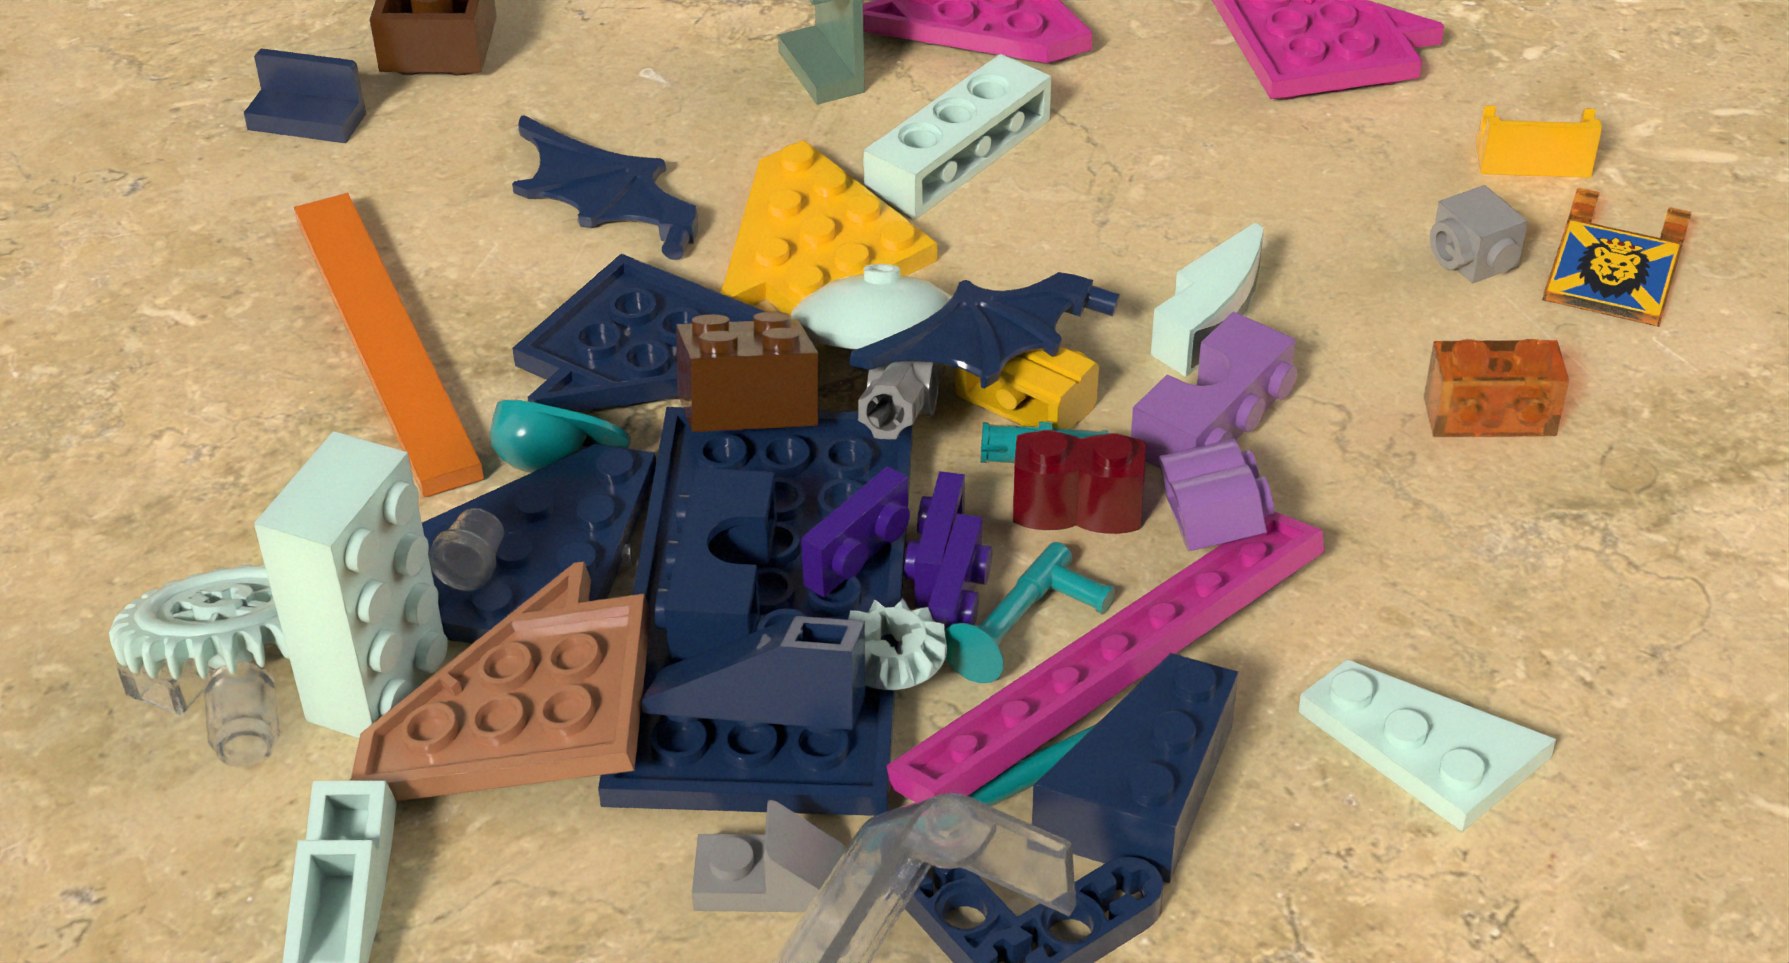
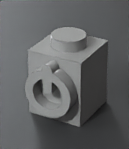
M1483 185L1438 202L1435 224L1430 231L1431 249L1441 266L1447 270L1457 269L1473 284L1519 267L1528 221L1491 189Z

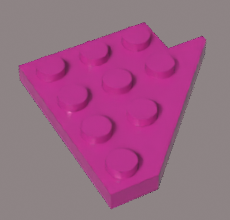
M872 0L871 2L863 3V32L996 55L1003 54L1008 57L1043 63L1066 60L1070 56L1092 50L1093 32L1060 0Z
M1212 0L1270 99H1292L1304 94L1325 91L1341 92L1353 87L1374 84L1390 85L1402 80L1419 78L1422 59L1414 48L1442 44L1444 25L1441 22L1369 0Z

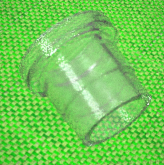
M473 508L463 511L449 530L440 533L429 548L430 567L436 577L446 585L464 591L477 590L485 586L496 569V554L504 537V530L500 521L493 514L482 509Z

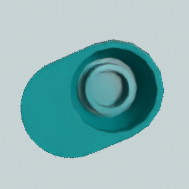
M502 400L497 402L489 432L491 446L498 456L512 467L528 473H532L576 453L582 446L589 447L593 444L628 448L631 442V436L625 430L605 420L522 400Z

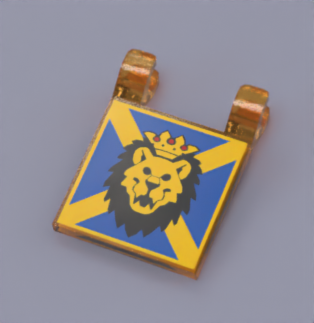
M1577 188L1542 300L1660 327L1692 212L1669 207L1661 236L1657 238L1593 224L1595 208L1600 193L1589 189Z

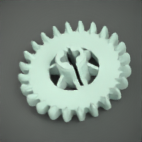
M249 564L239 565L237 568L227 569L225 567L214 569L212 572L187 576L186 579L181 581L174 580L163 585V588L152 589L144 593L141 599H134L125 606L115 617L109 631L110 642L119 664L122 666L128 665L130 671L135 674L140 671L144 664L146 672L151 678H155L158 675L164 659H167L170 674L175 680L180 678L184 661L189 658L195 659L197 671L203 679L207 677L208 667L228 669L234 675L237 667L247 665L253 659L256 660L259 667L263 668L265 665L264 645L267 643L276 644L283 656L289 659L265 564L261 566Z

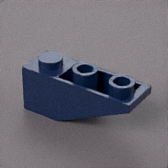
M794 616L659 670L642 699V713L665 715L668 719L676 722H693L702 718L734 720L738 725L748 728H759L770 724L804 726L805 729L815 733H832L841 729L853 730L865 699V621Z

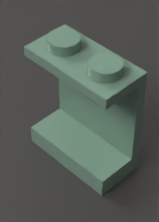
M809 0L812 5H815V26L778 34V52L817 105L865 93L863 0Z

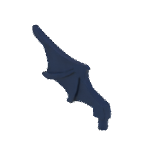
M525 115L520 117L518 122L520 136L536 146L539 152L540 165L532 179L518 180L512 183L514 194L527 199L548 198L569 204L580 212L577 219L580 227L593 228L601 223L612 221H636L659 226V235L661 241H664L662 253L671 260L682 258L688 243L694 244L698 234V212L696 205L664 192L655 183L658 176L666 171V164L663 159L628 156L609 152L563 135Z
M1057 272L1028 287L1005 291L980 288L968 280H963L959 282L952 298L939 311L910 328L852 351L849 363L851 366L867 370L902 361L941 363L976 375L980 378L981 388L985 389L999 380L1002 368L1010 359L1022 353L1042 350L1050 356H1056L1062 341L1061 336L1056 332V324L1064 312L1081 317L1086 308L1113 317L1120 294L1093 286L1094 280L1062 272Z

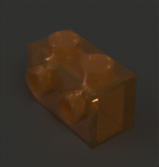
M1463 339L1460 341H1433L1424 392V400L1433 437L1557 436L1569 384V377L1558 340L1478 341Z

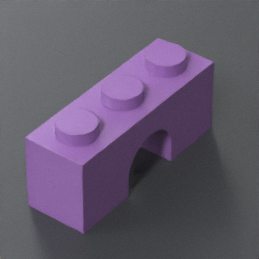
M1233 311L1201 342L1197 385L1185 383L1167 374L1133 406L1131 437L1146 442L1145 461L1160 468L1158 456L1234 438L1237 440L1244 432L1249 433L1253 431L1260 422L1264 411L1276 399L1283 400L1294 386L1297 378V367L1293 365L1296 339Z

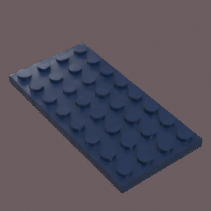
M666 407L633 595H645L651 610L642 699L660 669L685 660L684 658H669L666 629H657L655 625V603L658 589L669 588L671 580H667L666 576L667 547L670 540H680L681 533L677 532L676 524L678 499L680 494H690L695 468L774 472L777 523L769 565H757L760 604L759 621L769 612L778 609L797 610L807 617L848 620L850 611L867 613L874 600L878 601L885 608L895 607L901 601L907 527L896 541L888 542L869 558L856 576L851 579H845L824 598L804 586L801 538L886 466L908 477L909 504L913 424L903 428L896 439L874 438L872 431L865 424L858 421L857 411H818V426L692 432L683 407ZM883 634L881 640H886L890 647H894L898 655L899 641L892 634ZM865 685V699L853 730L841 729L832 733H815L805 729L804 726L770 724L759 728H748L738 725L734 720L702 718L693 722H676L668 719L665 715L642 713L641 705L634 771L600 775L598 786L601 807L767 812L768 800H773L792 812L801 814L887 816L890 781L886 765L891 763L896 690H883Z

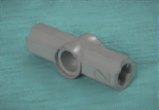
M902 361L869 370L867 389L859 399L858 421L865 424L872 431L874 438L896 439L903 428L914 423L918 415L932 416L937 403L938 382L945 373V364Z

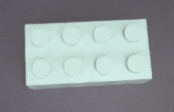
M333 431L254 522L305 719L307 722L360 738L361 732L417 689L430 673L436 672L441 667L447 653L448 640L443 632L438 607V590L433 582L428 557L429 545L427 538L424 537L418 507V489L413 482L408 452Z

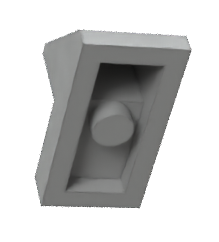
M768 800L765 835L698 834L692 886L694 911L842 913L844 844L782 804Z

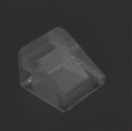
M189 658L184 661L180 678L175 680L170 674L167 659H164L155 678H151L148 675L144 664L136 674L130 671L128 665L122 666L119 662L116 665L126 696L181 716L222 670L208 667L207 677L203 679L197 671L195 659Z

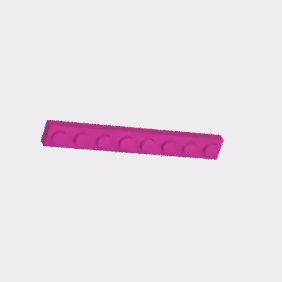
M1275 511L1274 515L1265 516L1267 533L1219 545L886 765L891 789L936 815H941L1153 670L1170 653L1176 654L1324 553L1322 530Z

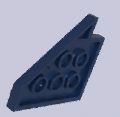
M620 254L512 348L516 367L546 379L542 385L527 397L528 402L574 412H584L678 397L676 324H692V318L708 314L726 316L729 318V322L753 321L754 315L766 311Z
M593 444L422 522L424 537L427 538L429 545L428 557L433 582L438 590V607L443 632L447 640L473 644L576 562L584 561L590 575L589 601L607 599L622 562L623 549L625 544L630 542L653 483L656 468L655 452Z

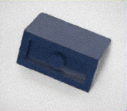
M263 48L259 49L255 54L254 59L261 90L244 111L247 130L346 143L366 115L358 68L355 61Z

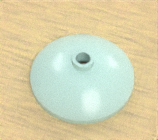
M872 264L864 267V274L836 279L806 296L792 310L791 319L799 320L811 341L830 346L859 349L929 318L939 311L952 296L930 282L900 275V268L898 266Z

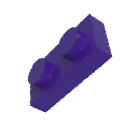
M886 466L801 538L803 583L806 588L823 598L826 597L845 579H851L856 576L865 562L888 542L896 541L909 525L910 519L907 476Z
M939 471L933 496H922L917 518V533L921 534L920 541H909L904 567L905 579L915 580V608L928 607L956 515H964L965 474Z
M963 514L956 515L928 604L933 622L944 624V630L952 624L958 623L975 626L979 593L974 592L976 584H987L992 563V546L982 545L983 517Z

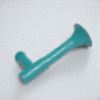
M1053 542L1045 548L1019 577L1015 587L978 626L966 623L952 624L945 629L947 644L946 660L958 674L967 680L977 683H991L1000 677L1004 669L1003 655L999 649V644L1032 604L1040 600L1050 588L1095 608L1098 613L1104 614L1113 601L1115 587L1111 585L1105 586L1067 569L1073 561L1071 551L1062 543Z

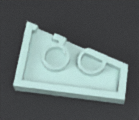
M1347 659L1306 689L1300 696L1298 713L1461 832L1466 830L1551 759L1556 739Z

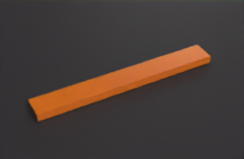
M349 193L295 206V215L300 230L402 451L408 452L411 471L423 497L484 480L479 457Z

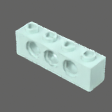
M999 54L864 149V187L894 210L914 220L918 219L1050 121L1051 76L1003 54Z

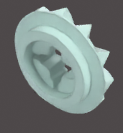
M902 598L895 607L885 608L878 601L874 600L867 613L850 611L848 620L865 621L866 686L883 690L910 688L931 678L944 663L947 653L944 624L933 622L928 607L911 611ZM883 634H892L897 641H902L901 654L897 655L895 648L890 647L886 640H881V636Z

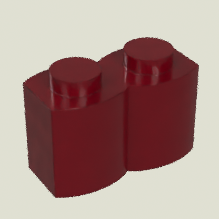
M1041 430L1017 435L1014 462L1013 523L1036 530H1062L1078 526L1085 530L1104 534H1122L1139 530L1141 528L1146 442L1117 433L1094 435L1082 439L1054 430Z

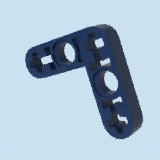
M912 832L896 840L891 845L887 854L888 887L894 898L953 963H1000L1002 961L1005 963H1094L1150 928L1158 920L1161 912L1163 897L1162 876L1155 866L1146 860L1136 857H1119L1108 861L1017 917L959 854L938 835L927 832ZM915 864L917 869L908 872V866ZM933 867V881L923 870ZM933 883H934L935 887L938 889V891H936V893H935L934 895H933ZM1121 889L1125 895L1115 900L1116 891ZM1141 892L1142 899L1137 900L1132 895ZM971 907L980 911L984 915L985 920L974 928L960 929L953 927L944 917L952 909ZM1109 910V917L1107 920L1104 913ZM1073 919L1088 926L1091 934L1086 939L1078 942H1066L1054 936L1050 928L1059 921ZM1032 941H1034V942L1036 943V946H1037V949H1035V950H1033V951H1032Z

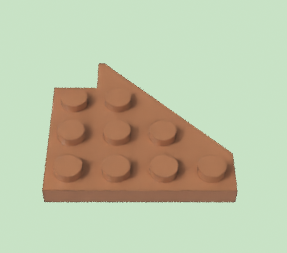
M584 561L573 563L361 732L350 781H386L396 801L634 771L651 621V610L645 595L638 594L589 601L591 578Z

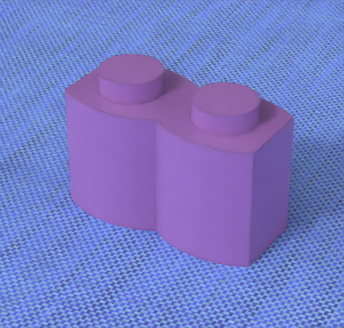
M1232 438L1158 456L1168 504L1175 522L1178 523L1182 539L1188 551L1267 533L1264 517L1274 515V505L1266 477H1259L1252 450L1241 452L1237 441Z

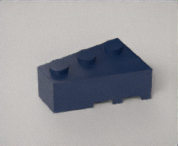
M1170 653L1033 785L1031 841L1104 864L1119 857L1140 858L1156 867L1162 876L1163 882L1170 883L1232 729L1239 672Z

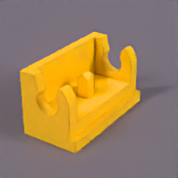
M1484 105L1475 142L1481 174L1592 177L1602 131L1600 119H1595L1596 109L1584 108L1579 123L1500 120L1499 116H1495L1496 106Z

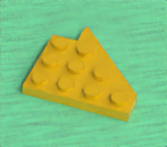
M801 140L759 159L721 294L751 306L767 300L780 312L791 316L792 310L806 296L836 279L864 274V267L867 265H895L900 268V275L908 276L936 262L937 242L805 140Z

